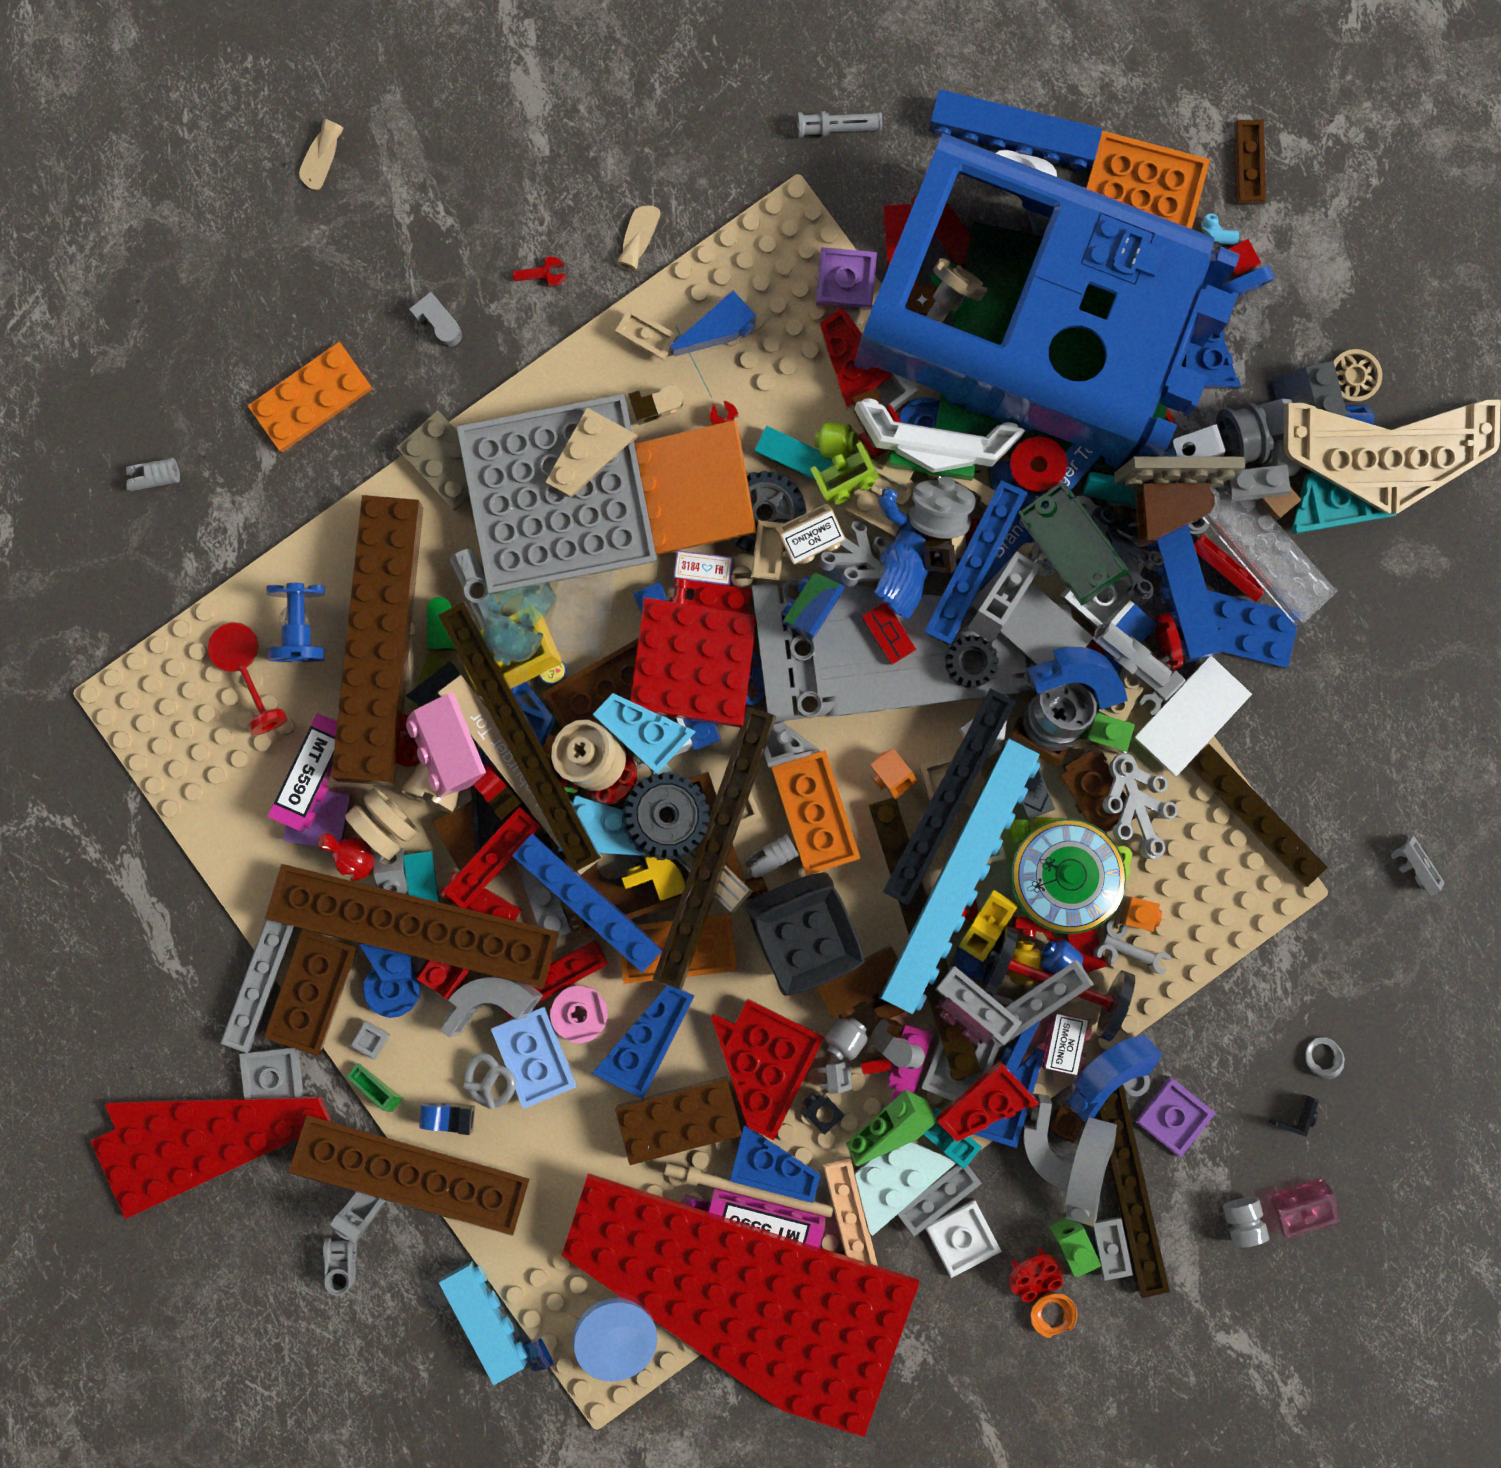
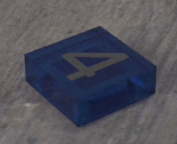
M541 1338L528 1340L523 1343V1347L528 1355L527 1360L533 1371L544 1370L554 1364Z

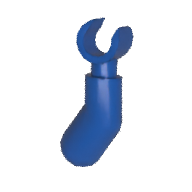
M884 488L881 497L878 499L882 515L898 526L903 525V530H910L918 534L919 531L911 525L907 515L897 507L895 500L898 493L892 489Z

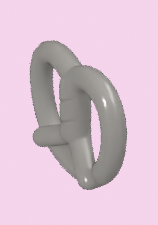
M477 1053L468 1062L463 1088L468 1091L470 1096L477 1103L489 1109L498 1108L506 1104L516 1088V1080L513 1073L508 1068L498 1065L493 1056L488 1053ZM481 1061L486 1062L490 1067L482 1083H474L473 1074L477 1064ZM502 1075L507 1080V1088L503 1095L493 1099L491 1088L498 1076ZM478 1091H483L484 1096L481 1095Z

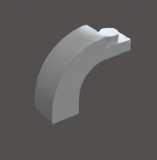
M497 977L471 981L458 989L450 997L449 1001L457 1008L451 1009L445 1016L444 1021L446 1023L441 1031L448 1037L459 1036L475 1013L487 1003L500 1006L516 1020L527 1018L543 995L530 985Z
M1038 1094L1037 1100L1040 1104L1032 1107L1030 1111V1120H1034V1122L1025 1120L1022 1128L1025 1150L1030 1163L1044 1180L1059 1189L1067 1191L1075 1156L1061 1153L1049 1143L1047 1133L1052 1102L1050 1096Z
M1091 1117L1088 1118L1070 1175L1065 1202L1067 1204L1066 1219L1090 1226L1095 1225L1101 1186L1115 1144L1116 1124Z
M356 1192L347 1205L335 1216L330 1224L331 1228L340 1237L350 1240L355 1244L378 1214L386 1200Z

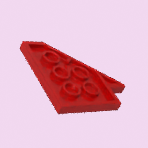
M747 998L735 1023L715 1013L712 1014L711 1019L748 1128L774 1141L824 1036Z

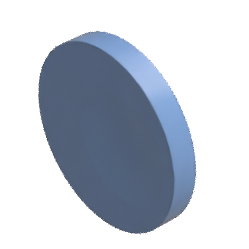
M609 1298L592 1305L581 1315L573 1332V1349L579 1365L587 1374L603 1381H621L638 1374L652 1359L657 1345L656 1328L649 1314L638 1304L624 1298Z

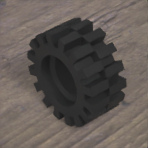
M969 635L960 638L950 646L945 657V668L948 670V676L956 684L962 685L965 688H976L986 684L993 678L998 669L999 658L996 655L998 653L996 648H993L992 643L984 640L981 636ZM967 651H976L982 657V667L975 673L967 672L961 666V657Z

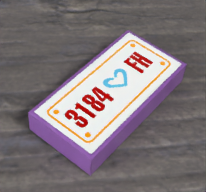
M677 550L673 579L684 578L692 581L730 586L733 557Z

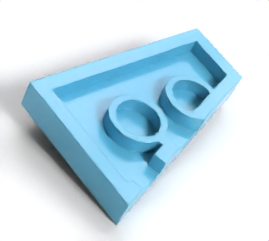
M613 693L593 713V716L655 774L667 764L696 732Z

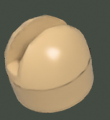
M746 566L736 567L731 573L732 584L740 588L750 587L753 582V578H751L752 571ZM735 574H749V579H735Z

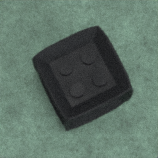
M827 872L811 874L758 896L745 906L763 953L775 975L779 990L784 996L798 994L818 987L855 970L865 962L860 942L840 895L834 888L832 878Z

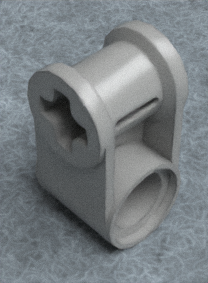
M331 1238L325 1239L323 1246V1259L325 1263L324 1283L325 1288L330 1294L336 1296L343 1295L354 1285L356 1280L357 1243L354 1244L350 1240L332 1241ZM336 1273L345 1276L347 1281L345 1287H340L335 1283L334 1276Z

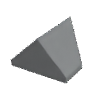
M783 721L774 723L764 757L769 769L821 751Z

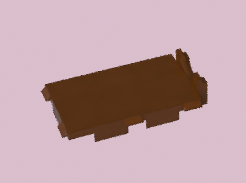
M1088 750L1073 761L1062 765L1065 772L1061 773L1058 778L1063 786H1067L1076 802L1075 807L1079 814L1082 813L1088 823L1098 827L1108 835L1107 832L1112 831L1114 826L1118 824L1122 810L1118 813L1109 814L1103 809V801L1108 797L1114 778L1110 774L1109 765L1105 762L1107 759L1103 752L1098 751L1093 754L1092 750ZM1122 790L1120 798L1124 806L1127 796ZM1113 800L1111 801L1112 809L1115 808V803Z

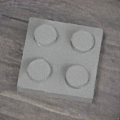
M287 1047L239 1054L244 1099L304 1097L299 1050Z

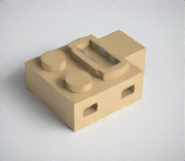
M889 459L885 466L872 460L880 478L875 480L876 484L872 488L865 491L856 490L844 513L865 522L866 525L894 539L901 526H898L882 515L878 499L881 497L884 488L896 491L898 493L895 500L897 507L907 515L914 503L912 498L913 490L918 484L910 480L914 471L889 467Z

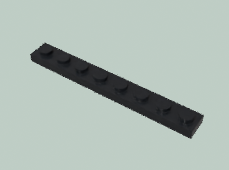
M992 688L989 689L882 891L883 893L909 906L1016 701Z

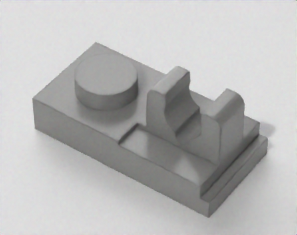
M1414 835L1408 838L1405 845L1393 851L1391 854L1392 859H1396L1399 856L1407 857V863L1401 865L1399 870L1404 873L1414 868L1416 873L1415 879L1422 890H1427L1430 896L1442 890L1445 882Z

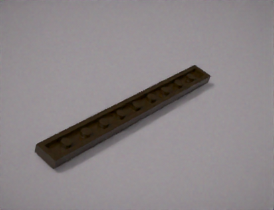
M461 602L439 614L438 617L572 869L576 872L601 859L597 848L466 602Z
M747 707L743 726L740 727L710 813L709 823L706 825L708 829L700 842L652 980L680 990L683 988L776 720V716Z
M893 797L869 805L890 876L909 842L897 800ZM922 881L909 906L898 901L909 935L927 901ZM941 957L936 968L940 969L933 985L928 983L925 989L953 1080L980 1073L981 1069L963 1012L935 990L950 971L946 958Z

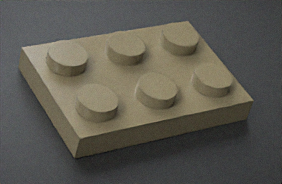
M437 410L396 448L455 511L470 498L458 431Z

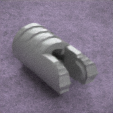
M174 458L126 467V475L134 477V479L127 480L126 487L129 491L168 485L180 481L179 468Z
M785 834L745 858V865L750 868L751 876L759 878L799 855L790 838Z

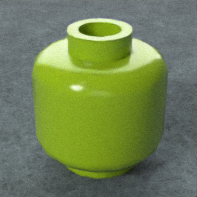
M826 422L822 426L821 431H816L814 443L815 447L819 448L823 458L833 459L835 456L842 454L847 459L851 453L856 452L858 435L857 431H853L852 426L848 423Z

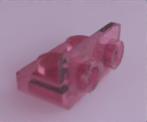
M1324 1179L1312 1181L1289 1190H1283L1270 1196L1271 1202L1277 1210L1281 1233L1285 1239L1340 1222L1335 1195Z

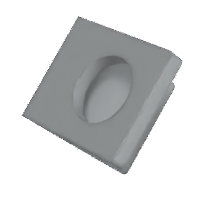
M400 848V851L393 856L397 860L388 865L382 864L381 862L385 858L378 852H375L374 877L377 887L408 895L407 882L403 871V848Z

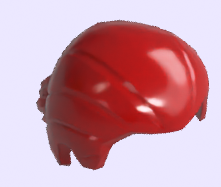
M329 833L320 834L318 839L319 848L331 852L337 871L341 875L352 874L353 876L350 880L356 881L366 878L371 874L374 867V851L365 840L351 837L337 841Z

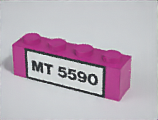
M316 713L267 817L300 832H304L305 828H311L317 813L313 812L317 802L322 803L329 790V787L326 785L332 773L337 721Z
M714 1188L708 1212L816 1247H820L825 1229V1216Z

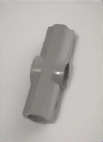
M469 548L455 553L449 559L464 589L465 597L469 600L482 630L503 620L504 616L494 595L488 593L485 575L473 549ZM477 585H483L485 587L484 596L474 599L471 594L472 589Z
M1109 620L1100 624L1094 631L1095 634L1092 639L1095 643L1113 655V659L1130 673H1135L1156 691L1168 683L1172 671L1158 659L1154 658L1151 655L1152 652L1135 638L1127 636Z

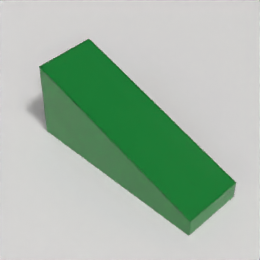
M357 1063L346 1076L382 1111L393 1112L403 1099L360 1063Z

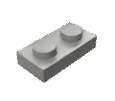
M1287 465L1243 469L1235 475V478L1229 479L1232 501L1287 496L1291 492Z
M1118 1216L1096 1221L1092 1228L1104 1281L1133 1275L1121 1218Z

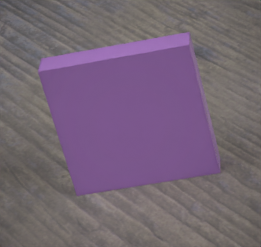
M821 247L816 305L872 310L877 252Z
M328 791L322 803L317 802L313 810L317 815L311 828H305L304 832H300L286 825L283 841L319 847L318 839L321 833H329L337 841L342 840L347 822L345 815L349 812L352 795Z
M1169 1076L1134 1121L1181 1158L1216 1113Z

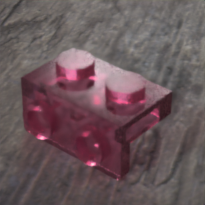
M943 996L935 1006L941 1011L940 1017L952 1026L957 1024L964 1030L962 1035L973 1044H987L994 1036L949 997Z

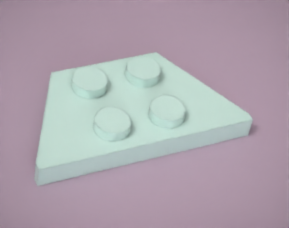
M911 1142L870 1160L855 1172V1177L869 1233L873 1236L956 1164L955 1161L948 1156L946 1157L927 1147Z

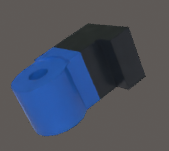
M450 1103L421 1104L419 1128L470 1135L474 1127L475 1105Z

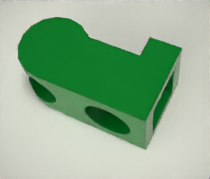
M435 597L427 604V649L430 651H457L438 617L439 614L454 607L444 597Z

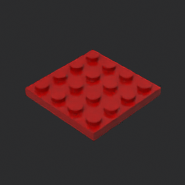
M645 597L643 600L630 701L658 715L739 728L743 726L756 616Z

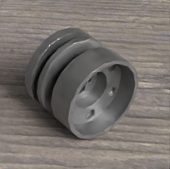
M1068 683L1038 693L1023 713V726L1026 734L1033 743L1043 749L1051 751L1067 749L1075 743L1096 716L1097 704L1093 693L1083 683Z

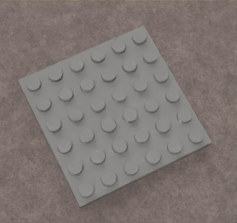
M625 394L457 426L489 594L657 562L634 441L619 452L616 458L607 463L572 498L546 484L547 478L587 408L632 432Z

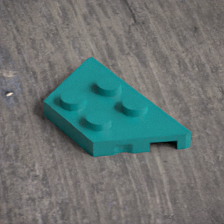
M1310 473L1304 477L1300 493L1301 501L1297 505L1291 532L1292 535L1391 518L1396 516V514H1385L1316 473Z

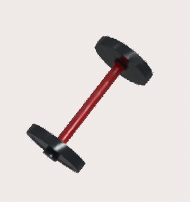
M1007 925L1002 930L986 960L987 967L981 988L991 996L997 993L1007 970L1040 983L1053 976L1012 960L1018 939V930ZM1121 970L1112 982L1107 995L1087 989L1077 996L1102 1006L1097 1025V1036L1099 1038L1111 1041L1118 1033L1129 1010L1135 987L1134 974Z

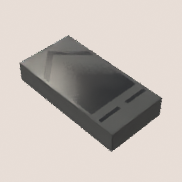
M1039 768L1033 779L1029 777L1024 786L1028 791L1021 804L1027 820L1055 810Z

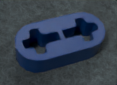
M1267 265L1226 283L1221 287V290L1230 294L1232 292L1238 293L1239 297L1270 283L1275 279L1270 265Z
M752 652L751 660L757 662V666L752 667L753 676L749 677V681L753 680L754 688L760 690V694L755 695V700H750L749 696H747L746 704L754 706L759 704L764 698V682L760 657Z

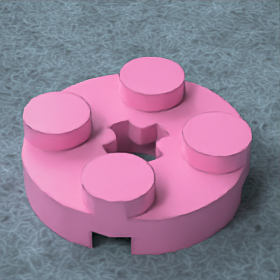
M574 985L564 989L555 998L550 1010V1019L554 1030L564 1039L573 1043H585L596 1038L605 1028L608 1019V1007L603 996L595 988L585 985ZM576 1006H580L582 1010L587 1011V1015L583 1017V1022H579L577 1018H572L571 1013L575 1012Z

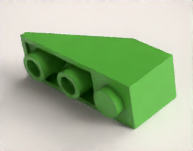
M904 1090L846 1142L854 1164L859 1166L917 1140L937 1120L926 1099Z

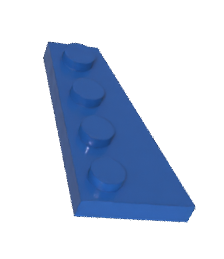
M667 985L592 1074L643 1099L695 995L684 989L680 990Z

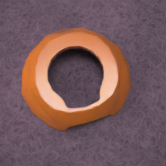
M1054 1292L1044 1294L1038 1298L1030 1314L1031 1324L1037 1333L1046 1338H1051L1053 1335L1067 1330L1072 1331L1077 1320V1307L1064 1294ZM1051 1302L1061 1305L1064 1312L1063 1323L1056 1327H1050L1043 1320L1041 1314L1043 1307Z

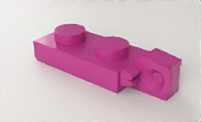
M904 1024L901 1035L910 1043L917 1044L923 1049L925 1061L933 1033ZM924 1061L917 1069H908L907 1067H898L892 1064L888 1077V1087L894 1090L890 1102L896 1099L904 1090L911 1093L914 1092Z

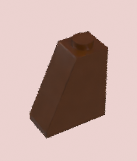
M1210 483L1143 484L1135 490L1139 547H1145L1202 519L1212 512L1215 497L1213 492H1211Z

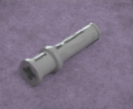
M821 111L820 114L803 115L802 112H798V138H803L804 135L816 134L827 137L830 132L881 131L882 113L829 115L828 112Z

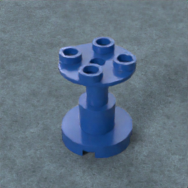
M287 583L286 589L281 585L266 586V595L287 598V625L281 626L282 646L267 648L268 661H324L325 648L311 646V626L305 625V598L324 596L325 586L310 585L308 589H304V583Z

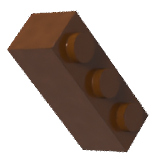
M891 945L866 957L865 962L855 970L816 987L832 1018L838 1016L839 1019H843L855 1012L853 1007L863 1002L864 1005H868L879 999L878 993L883 990L898 960Z

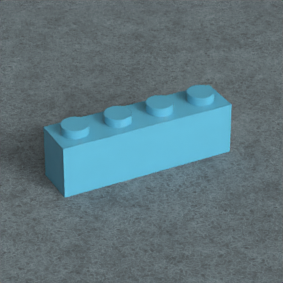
M472 1260L443 1276L439 1285L492 1384L495 1385L524 1369L528 1354L522 1342L517 1343L512 1334L514 1327L507 1316L503 1317L498 1307L501 1304L498 1296L494 1291L490 1292L485 1284L487 1277L480 1265L476 1267Z

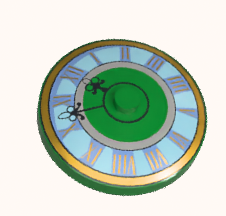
M1059 819L1042 824L1021 841L1012 858L1010 884L1016 903L1033 923L1045 930L1058 934H1078L1100 926L1113 915L1124 895L1126 870L1118 847L1105 832L1085 821Z

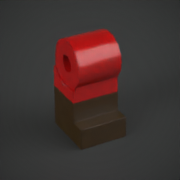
M487 764L484 766L486 773L473 785L495 810L494 813L500 820L508 818L524 802L497 769L491 764Z

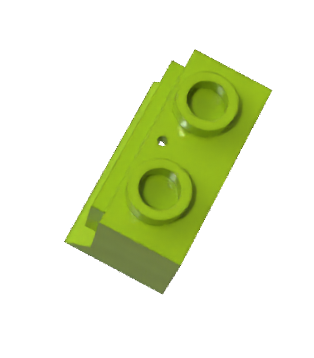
M862 442L856 444L859 452L845 459L842 454L835 456L832 459L834 466L822 472H819L816 466L810 468L824 498L829 504L833 502L835 504L844 503L850 498V493L858 489L860 491L868 490L876 484L875 480L880 478ZM866 465L867 471L830 489L828 484Z

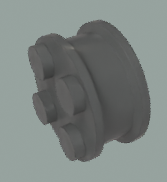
M1249 402L1243 404L1238 410L1225 408L1218 412L1216 424L1225 448L1223 457H1244L1245 464L1248 462L1254 464L1266 462L1270 451L1274 449V441L1269 434L1264 408Z

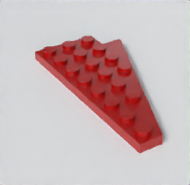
M321 1096L112 1101L106 1104L105 1107L115 1130L90 1142L123 1216L127 1219L299 1139L307 1115L332 1122Z

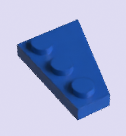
M1223 330L1219 335L1212 334L1203 347L1189 343L1183 359V367L1208 376L1204 388L1239 389L1241 388L1239 377H1236L1232 365L1234 362L1231 353L1228 352Z

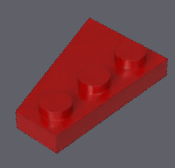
M843 307L820 323V330L847 410L854 405L853 397L879 387L892 377V373L875 367L864 370L854 366L862 333Z
M999 1061L938 1115L936 1119L957 1142L988 1128L989 1124L1004 1117L1008 1119L1015 1116V1112L1026 1107L1032 1108L1040 1103L1011 1071Z

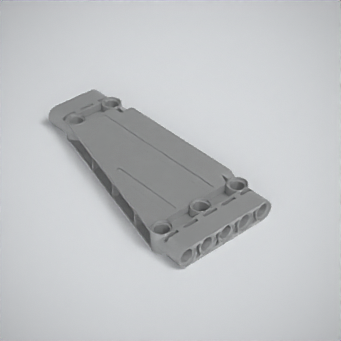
M794 578L789 581L752 585L767 713L776 716L775 722L820 716L837 717L985 698L990 688L1003 695L1020 694L1022 691H1035L1033 684L1028 679L1027 668L1036 666V664L1000 632L992 643V647L996 648L998 652L996 655L999 658V663L997 664V672L990 681L976 688H965L962 685L956 684L948 676V670L945 668V657L950 646L925 634V630L942 596L922 594L918 606L908 620L895 614L917 650L891 665L862 619L864 614L884 603L881 601L882 597H877L874 594L876 588L849 587L842 584L845 586L842 595L814 639L810 641L786 626L787 631H783L781 615L791 599L787 593L788 589L792 586H799L803 579ZM778 587H782L783 603H780ZM1069 603L1057 604L1072 618ZM970 607L953 643L964 636H980L968 628L977 614L972 607ZM802 641L809 644L811 651L808 655L800 656L795 652L794 647L798 642ZM785 642L789 643L791 659L788 660L786 655ZM967 651L962 655L961 666L965 671L975 673L981 669L983 660L979 653ZM788 670H792L794 682L793 688L790 687ZM811 697L817 701L818 707L816 711L808 713L803 710L801 704L805 698ZM792 698H796L798 715H794Z

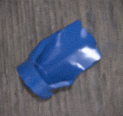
M901 529L898 531L895 540L882 553L881 561L884 564V571L874 594L877 597H882L881 601L888 603V608L895 614L908 620L921 600L924 579H926L928 570L925 569L923 546L928 541L913 531Z

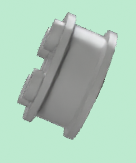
M950 477L927 480L915 486L912 494L915 504L911 507L908 517L915 529L937 538H956L969 531L971 526L969 513L975 507V497L970 490L955 483Z

